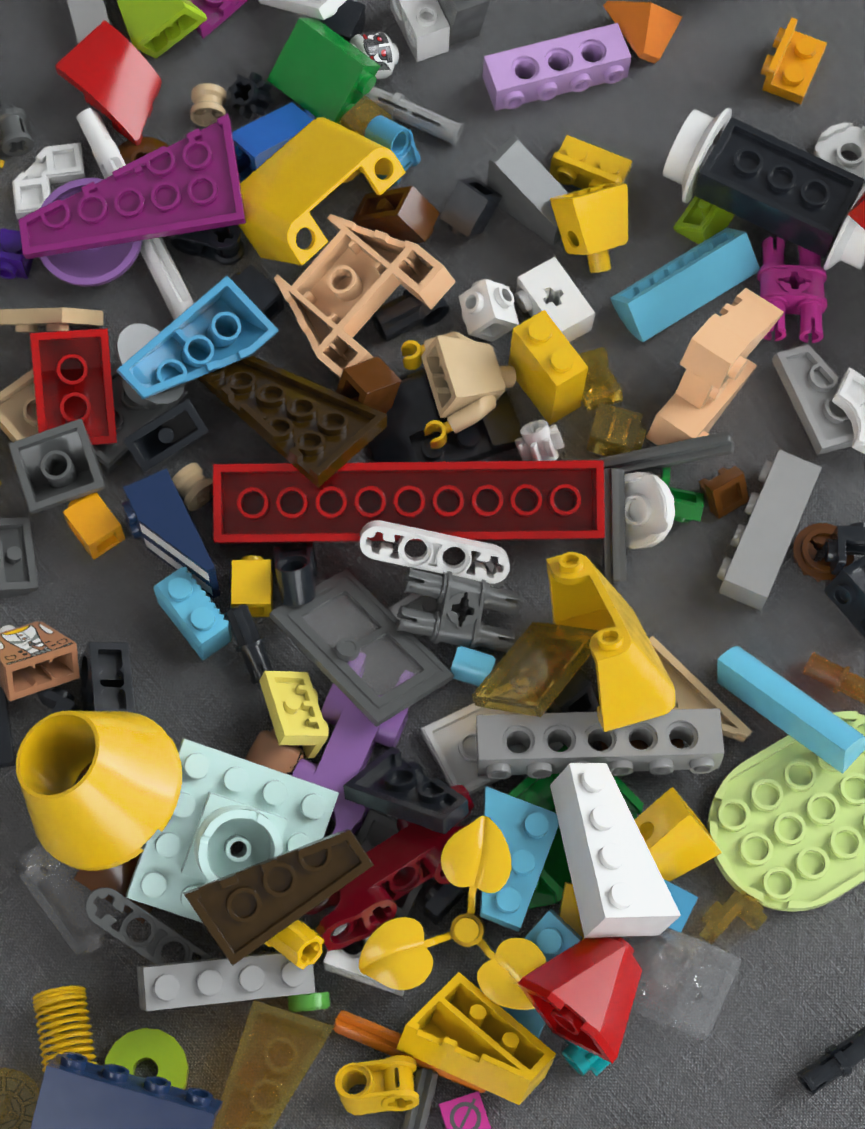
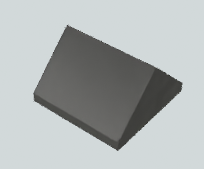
M82 418L8 444L31 514L106 489L101 465Z

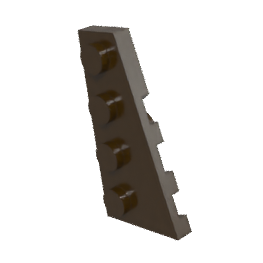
M345 829L183 892V894L233 966L374 864L351 830Z

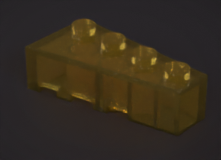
M253 1000L221 1097V1101H223L222 1108L216 1115L213 1129H273L335 1026Z

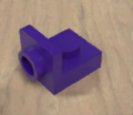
M1 228L0 277L5 279H14L16 277L28 279L34 258L26 259L24 257L20 231Z

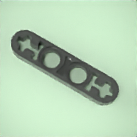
M99 887L92 890L85 899L84 911L91 922L152 964L164 963L161 958V950L170 941L178 942L184 950V956L180 962L191 961L193 953L199 956L196 960L213 958L116 890L108 887ZM110 895L113 898L110 903L112 908L120 913H123L125 905L131 909L121 919L117 931L111 928V925L117 921L115 918L108 914H102L100 918L95 915L97 911L96 905L93 904L95 898L105 899ZM135 918L145 919L150 927L148 937L141 942L131 941L126 933L128 923Z

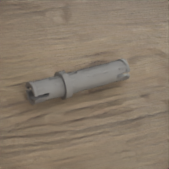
M374 86L369 93L364 95L360 102L361 105L385 114V117L392 121L397 119L423 132L450 142L452 145H456L464 125L462 123H457L404 99V95L398 92L393 95ZM415 116H419V117H421V118H423V119H425V120H428V121H430V122H432V123H435V124L439 125L440 127L435 126V125H433V124H431V123H429V122H426V121H424V120H422V119H419V118H417V117H415Z

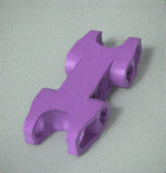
M359 653V656L355 660L349 661L348 665L362 678L365 672L366 655ZM405 671L401 675L396 687L415 675ZM333 683L321 710L323 719L335 726L319 765L303 758L297 763L292 776L339 792L331 815L336 823L333 834L349 829L355 835L362 827L370 808L346 800L343 785L366 768L376 742L389 748L392 746L396 747L408 720V708L376 727Z

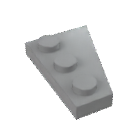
M809 344L777 352L772 362L816 454L821 455L852 446L854 438L852 423L845 412L832 402L839 386L838 376Z

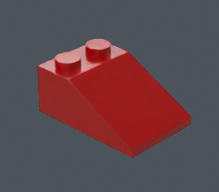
M108 328L30 333L38 433L82 418L92 445L117 443Z

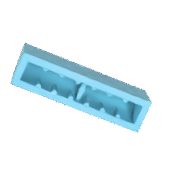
M727 227L612 296L610 299L625 327L638 340L644 342L756 274L760 267L747 233Z
M732 647L717 659L718 684L842 774L865 750V736L741 647Z

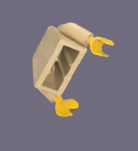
M450 332L424 340L423 345L414 340H408L401 347L402 356H406L402 359L405 369L415 370L422 363L424 364L440 418L447 417L448 420L444 423L433 420L426 424L424 429L425 436L430 435L432 432L441 433L439 437L430 441L432 449L443 447L447 442L448 433L454 431L457 434L480 421L495 409L496 401L505 392V388H512L516 382L514 367L499 366L494 349L490 344L476 342L458 332Z

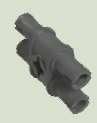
M410 567L407 568L404 579L408 581L403 583V592L436 598L437 607L434 613L400 606L397 617L403 619L396 621V631L428 636L429 641H432L433 644L443 642L473 650L480 647L504 652L505 654L512 652L514 643L506 641H510V639L515 640V630L485 625L482 623L481 616L484 609L517 616L521 605L514 603L522 601V592L492 587L483 579L480 582L454 576L450 571L437 575L414 570ZM461 602L460 609L466 611V616L458 619V614L452 611V606Z

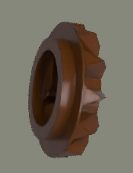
M815 523L805 527L797 535L792 547L794 563H797L801 568L803 576L809 575L815 578L817 582L833 580L837 576L830 573V562H825L824 558L821 561H814L817 553L814 547L820 550L823 549L825 540L830 539L837 526L828 523ZM846 555L847 561L843 568L853 563L854 555Z

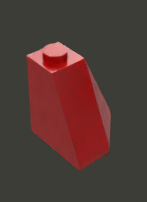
M585 938L522 977L517 984L554 1034L613 1064L619 1054L642 974V968L633 956L635 952L633 947L623 938Z

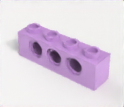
M618 23L484 56L482 77L495 111L505 108L515 109L525 103L537 100L546 101L554 98L556 95L572 91L582 92L589 87L603 83L613 84L619 82L623 78L628 77L631 54Z

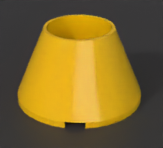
M60 711L50 714L37 722L29 730L19 747L16 757L17 778L39 842L58 861L79 870L98 871L109 869L138 856L144 851L141 847L157 830L161 832L164 830L174 813L180 796L182 765L174 741L156 722L146 716L133 712ZM92 762L86 774L75 784L82 770Z

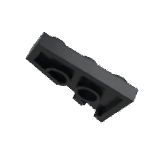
M393 746L343 785L346 800L442 834H446L469 813L467 798L440 779H429L426 777L420 765L414 761L410 763L405 762L401 759V752Z

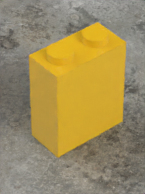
M543 310L513 328L508 366L514 367L516 381L548 424L552 425L580 408L588 366L547 312Z

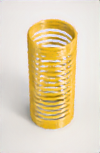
M70 985L41 991L32 998L33 1010L37 1013L34 1018L38 1020L36 1026L39 1028L37 1034L40 1035L38 1041L42 1043L39 1048L42 1050L40 1056L44 1058L41 1062L45 1066L42 1069L43 1072H45L46 1065L48 1064L46 1061L53 1059L58 1053L77 1052L86 1056L88 1062L97 1064L92 1061L97 1056L90 1054L94 1052L95 1048L90 1046L94 1041L88 1039L93 1033L88 1031L92 1026L86 1024L91 1019L86 1016L90 1011L84 1009L89 1004L85 1002L88 997L85 992L86 988L83 986ZM79 1013V1014H75V1015H71V1016L60 1017V1016H64V1015ZM41 1015H49L44 1018L39 1017ZM78 1021V1022H74V1023L63 1024V1023H67V1022ZM43 1022H51L46 1025H40ZM43 1030H51L46 1033L41 1032ZM45 1037H54L48 1040H42ZM47 1044H57L49 1048L43 1047ZM48 1052H57L51 1055H44Z

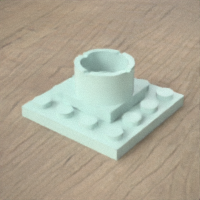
M182 738L178 749L182 765V785L176 808L162 832L157 830L142 848L144 851L140 854L125 896L126 898L203 923L183 892L322 839L339 792ZM234 842H243L241 852L238 854L230 852V847Z

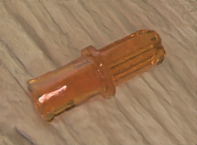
M815 652L812 653L803 670V675L834 689L833 693L836 695L838 692H841L865 704L864 678L850 672L851 667L849 666L844 668Z

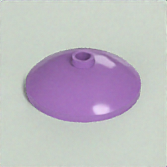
M81 178L70 181L53 191L40 208L58 199L62 201L82 191L81 187L93 181L96 184L103 179ZM143 240L39 258L44 266L58 279L75 286L94 287L109 283L124 274L136 260Z

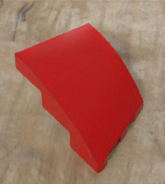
M104 20L55 65L59 76L83 92L85 101L111 120L113 129L138 146L142 141V131L147 118L151 116L152 104L159 94L162 80L135 46Z

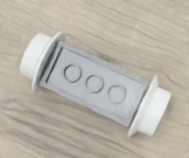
M726 108L715 118L696 109L689 114L673 143L663 169L664 177L682 185V202L688 203L693 196H696L824 258L833 244L824 265L825 270H829L840 260L857 269H862L865 264V230L848 213L865 191V184L862 187L863 178L731 117L732 109Z

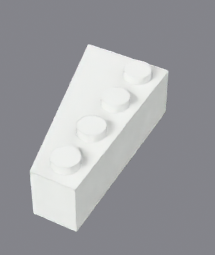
M569 763L552 782L550 788L584 938L660 935L681 914L607 764Z

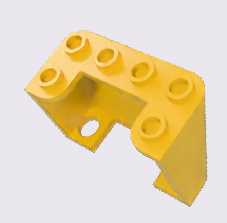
M316 118L240 183L246 223L238 225L261 258L303 265L328 243V240L309 213L341 183H348L360 173L364 174L375 193L382 195L406 171L390 149L327 118ZM376 174L387 175V177L381 180ZM302 228H307L312 235L311 244L306 249H300L296 243V235Z

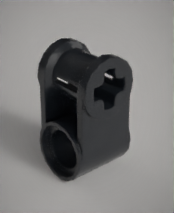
M238 225L172 235L170 241L182 253L199 256L222 265L236 264L242 259L245 251L243 242L240 239L241 233Z
M313 542L307 543L306 547L282 550L281 547H274L275 571L282 603L287 606H301L311 602L316 596V577L318 575Z

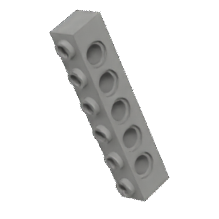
M720 708L671 710L665 715L607 732L603 731L597 717V712L477 715L478 776H487L494 780L523 774L536 779L546 778L552 774L561 773L569 763H606L613 776H626L633 773V771H650L654 775H666L674 770H690L695 774H706L720 768L725 754ZM682 739L689 747L677 748L670 741ZM641 740L649 747L639 750L634 748L630 742ZM601 741L608 746V749L598 751L593 749L589 743ZM560 742L565 744L568 749L563 752H556L548 745ZM520 743L526 746L528 750L523 753H515L508 746Z

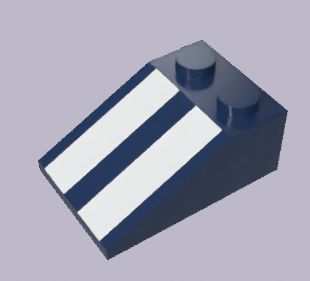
M167 468L124 486L123 489L127 501L121 503V506L126 515L125 519L133 538L141 537L147 550L173 569L178 570L181 567H187L188 573H192L193 579H196L197 584L201 585L202 590L206 591L212 598L220 596L215 567Z

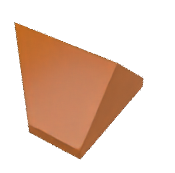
M607 1L603 5L614 23H618L623 36L637 56L653 64L660 60L682 19V16L652 2Z

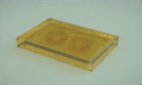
M533 621L472 694L475 706L541 717L591 655L590 640L598 630Z

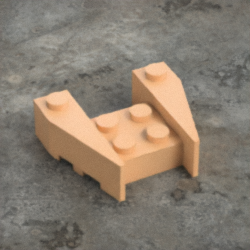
M330 214L327 219L338 231L337 235L292 286L278 274L274 277V280L297 318L296 320L311 343L315 355L340 379L344 368L374 358L353 337L400 284L432 310L456 281L444 265L418 244L392 238L387 233L378 230L372 231L358 226L352 221Z
M745 288L735 297L731 305L727 303L722 307L720 311L721 316L716 313L712 315L691 338L680 362V365L686 368V371L675 394L656 414L646 439L659 446L710 435L708 433L757 367L755 363L747 359V356L782 317L784 311Z

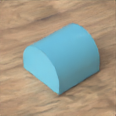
M463 646L457 647L451 667V672L455 675L453 679L488 689L496 665V658Z

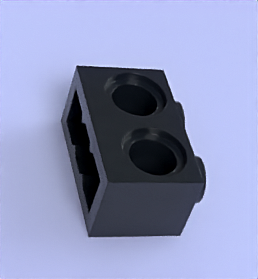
M88 642L79 661L83 711H124L135 713L128 642Z

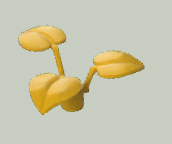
M480 816L471 824L456 832L445 844L441 855L442 870L448 881L457 887H469L467 913H463L453 920L449 932L424 940L423 927L416 919L399 917L385 922L374 931L364 945L359 959V970L364 975L389 988L409 990L425 982L432 971L433 957L427 949L428 947L451 939L463 947H471L477 944L490 959L477 972V981L484 995L502 1007L516 1010L535 1009L517 983L522 977L547 962L543 952L530 940L525 938H509L504 940L498 946L496 953H494L483 939L485 924L481 917L475 914L477 888L486 893H496L506 884L511 872V855L503 833L489 817Z

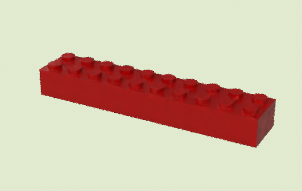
M604 460L346 463L319 488L291 463L213 464L214 543L360 542L362 528L368 522L374 520L476 541L605 538ZM376 532L372 538L367 537L371 542H388L383 540V533ZM395 535V542L399 541L400 535ZM412 539V540H409L408 542H411V541H422V540H420V539Z

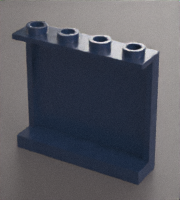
M58 1053L46 1065L31 1129H213L216 1115L222 1108L223 1101L214 1099L210 1092L203 1089L189 1088L188 1090L173 1087L170 1081L162 1077L148 1076L142 1078L129 1074L130 1071L120 1065L106 1064L100 1066L88 1062V1058L79 1053Z

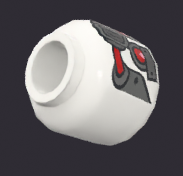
M372 32L357 34L352 37L350 43L380 65L375 75L377 79H385L392 74L394 65L399 60V51L396 44L391 42L387 34Z

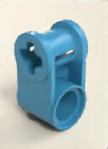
M382 115L374 117L369 122L365 130V137L390 149L396 155L405 171L411 166L415 167L420 163L421 157L416 149L413 133L410 129ZM378 175L381 179L387 177V175ZM401 177L392 186H397L401 181Z

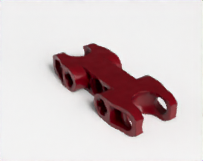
M463 785L450 786L468 799L469 813L463 818L465 819L475 805L468 790ZM397 819L396 826L399 832L366 852L374 865L305 914L313 915L330 906H337L319 922L316 928L318 935L324 939L323 944L327 950L342 949L354 942L370 937L382 924L394 919L397 912V906L394 901L431 877H434L438 883L450 884L441 866L442 851L447 841L467 825L454 826L446 834H442L406 820ZM347 923L344 931L336 936H331V933L337 927Z

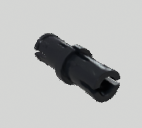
M865 1026L837 1046L832 1044L827 1047L824 1055L796 1073L801 1085L811 1096L839 1076L844 1078L852 1073V1067L865 1059Z

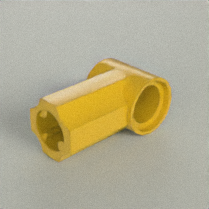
M298 919L264 944L270 948L274 947L294 965L304 969L310 964H315L321 956L324 939Z

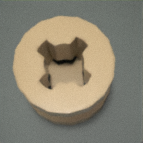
M203 83L193 87L191 101L194 105L190 109V118L193 123L202 127H208L216 123L217 118L226 114L223 106L226 103L227 94L224 88L211 83Z
M194 462L186 465L172 478L179 495L184 499L185 507L189 511L201 508L213 497V479L206 478L203 475V469L198 463Z

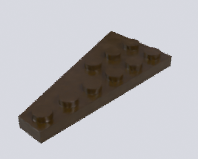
M254 356L247 357L197 378L318 488L387 427V414Z

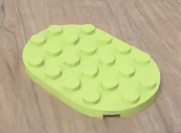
M858 711L833 713L865 736V715L858 714ZM787 735L745 760L727 775L712 800L708 814L707 830L722 852L714 857V861L722 875L734 889L761 906L779 911L797 912L824 906L865 881V750L842 774L793 737Z

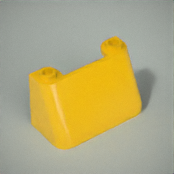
M567 552L546 559L554 630L560 641L566 640L567 634L575 635L581 638L584 648L590 647L596 665L600 705L597 707V717L603 731L607 732L669 713L676 703L674 685L632 607L586 556L576 552Z

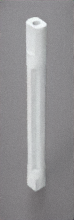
M91 108L80 112L76 118L104 178L113 175V171L126 164L100 114ZM162 237L143 240L140 252L175 320L191 307L194 302Z

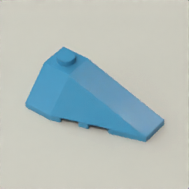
M226 276L120 366L117 372L142 399H145L252 356L276 335L279 330L243 291Z

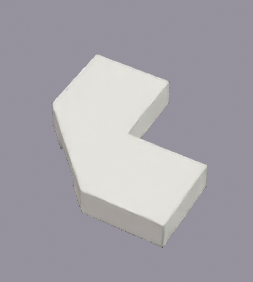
M81 142L44 147L36 156V161L26 172H21L12 182L17 220L40 209L43 202L51 194L50 184L86 178Z

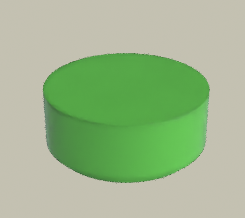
M329 992L288 996V1008L291 1013L329 1009L328 1007H330Z

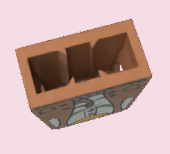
M33 622L18 628L12 625L0 628V685L9 701L80 678L77 645L73 640L43 622Z

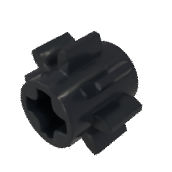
M251 72L249 79L238 74V80L233 83L232 87L228 88L232 98L229 105L238 109L241 116L249 119L253 112L264 116V110L267 109L269 104L274 102L269 92L273 87L272 84L262 81V76L255 72Z

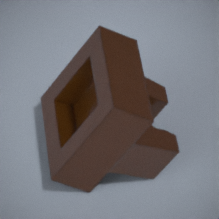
M736 466L729 470L722 467L717 470L718 476L710 481L706 478L698 481L700 491L704 493V498L709 504L710 512L718 519L749 502L744 472Z

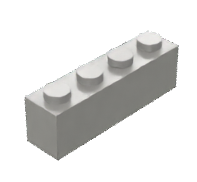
M781 450L778 451L774 463L766 460L758 478V481L765 483L760 494L752 492L744 513L751 515L747 526L738 525L730 544L737 547L734 557L731 559L725 556L717 574V578L723 580L718 593L760 611L762 610L821 471V466Z
M280 952L250 954L233 966L227 957L137 966L139 1007L144 1011L315 993L313 964L301 969Z

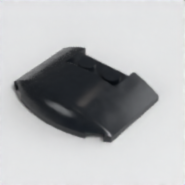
M421 367L398 376L401 379V383L393 406L386 413L387 427L368 443L374 462L477 461L517 448L515 439L522 438L520 433L522 427L505 389V392L496 401L495 409L480 421L456 434L454 431L448 433L446 444L439 449H432L430 441L439 437L441 433L432 432L430 435L425 436L424 429L426 424L433 420L442 423L448 420L447 417L440 418L425 367Z

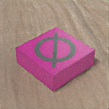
M479 1091L438 1105L445 1129H491Z

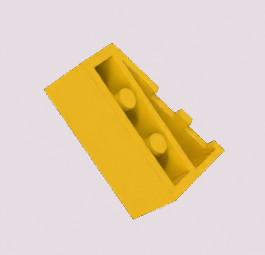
M460 972L405 1024L396 1050L517 1105H520L545 1078L556 1056L553 1050L502 1007L489 1000L477 986Z

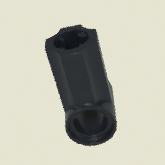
M405 289L402 296L381 306L371 319L380 337L388 342L420 324L424 327L436 324L448 314L450 307L442 297L431 310Z

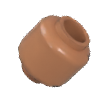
M273 727L272 731L263 730L258 734L245 760L292 776L297 763L304 758V752L299 748L300 745H279Z

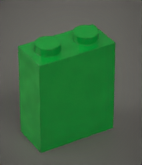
M299 18L267 81L304 109L311 112L316 118L324 117L347 127L357 118L360 111L358 106L364 95L369 93L374 87L377 80L375 75L380 65L317 18Z

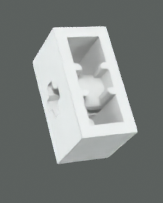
M556 257L518 276L514 297L522 312H528L533 317L545 310L569 342L592 330L595 312Z

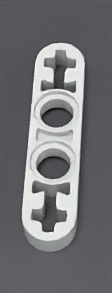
M381 520L368 522L360 532V548L367 557L374 560L441 574L450 571L454 576L480 582L483 579L489 584L501 582L510 571V563L506 551L495 544ZM376 532L383 533V540L395 543V535H400L398 553L392 552L393 544L381 542L379 548L372 547V542L367 537L372 538ZM412 539H420L426 544L427 549L422 556L411 557L404 550L406 543ZM450 547H458L465 553L464 560L457 565L447 564L442 558L444 551ZM471 551L477 552L476 558L479 561L489 562L491 556H496L498 564L502 566H495L493 572H488L484 563L474 561V569H470Z

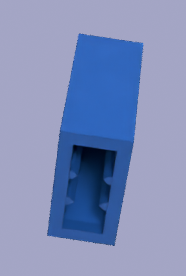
M291 102L233 131L239 180L241 182L245 180L305 126L316 119L314 115L308 110L304 109L302 111Z

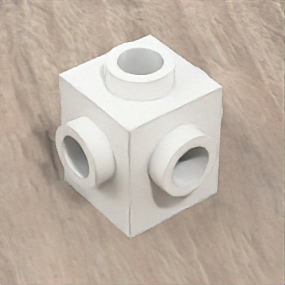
M483 279L473 283L470 289L458 296L462 309V319L470 336L493 342L519 325L514 307V296L509 286L489 279Z

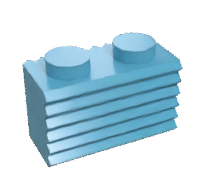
M187 567L179 568L154 586L153 589L158 604L202 660L207 659L231 642L232 634L229 621L225 620L223 614H220V609L216 608L215 603L211 602V598L206 595V591H202L201 585H198L197 580L193 579L192 573H188Z

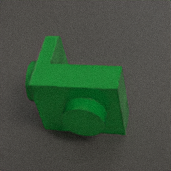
M671 466L662 468L661 477H659L668 487ZM669 487L674 498V520L678 522L701 521L704 508V493Z

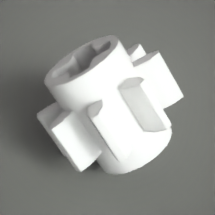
M536 420L524 425L520 430L522 438L515 439L522 461H556L559 457L557 449L564 448V443L557 426L554 424L549 427L545 420Z

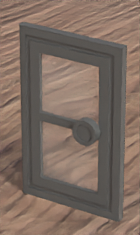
M348 569L317 585L316 596L311 602L301 606H287L283 604L270 612L269 617L376 727L448 683L455 676L412 633L396 631L395 623L399 620Z

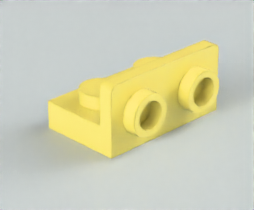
M264 671L259 682L278 744L302 745L306 758H315L328 739L329 728L327 722L323 719L318 704V693L312 686L308 672Z

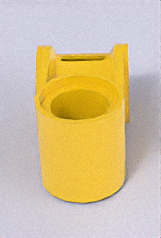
M396 1055L380 1060L352 1062L340 1068L335 1076L334 1083L342 1105L347 1112L353 1115L362 1116L385 1111H406L419 1105V1094L414 1091L413 1073L416 1071L417 1065L416 1060L410 1056ZM354 1085H366L360 1093H348Z

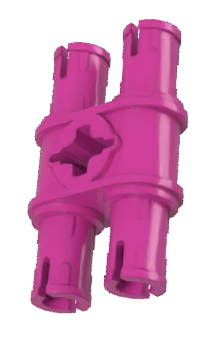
M773 237L766 238L762 242L763 266L757 272V278L760 282V297L784 311V313L765 335L764 339L771 341V331H774V329L775 341L784 339L786 337L785 314L800 315V340L808 343V333H811L812 343L821 341L824 338L822 314L827 308V299L824 297V283L827 280V273L821 267V256L798 245L799 265H785V241L777 237L776 248L773 249Z

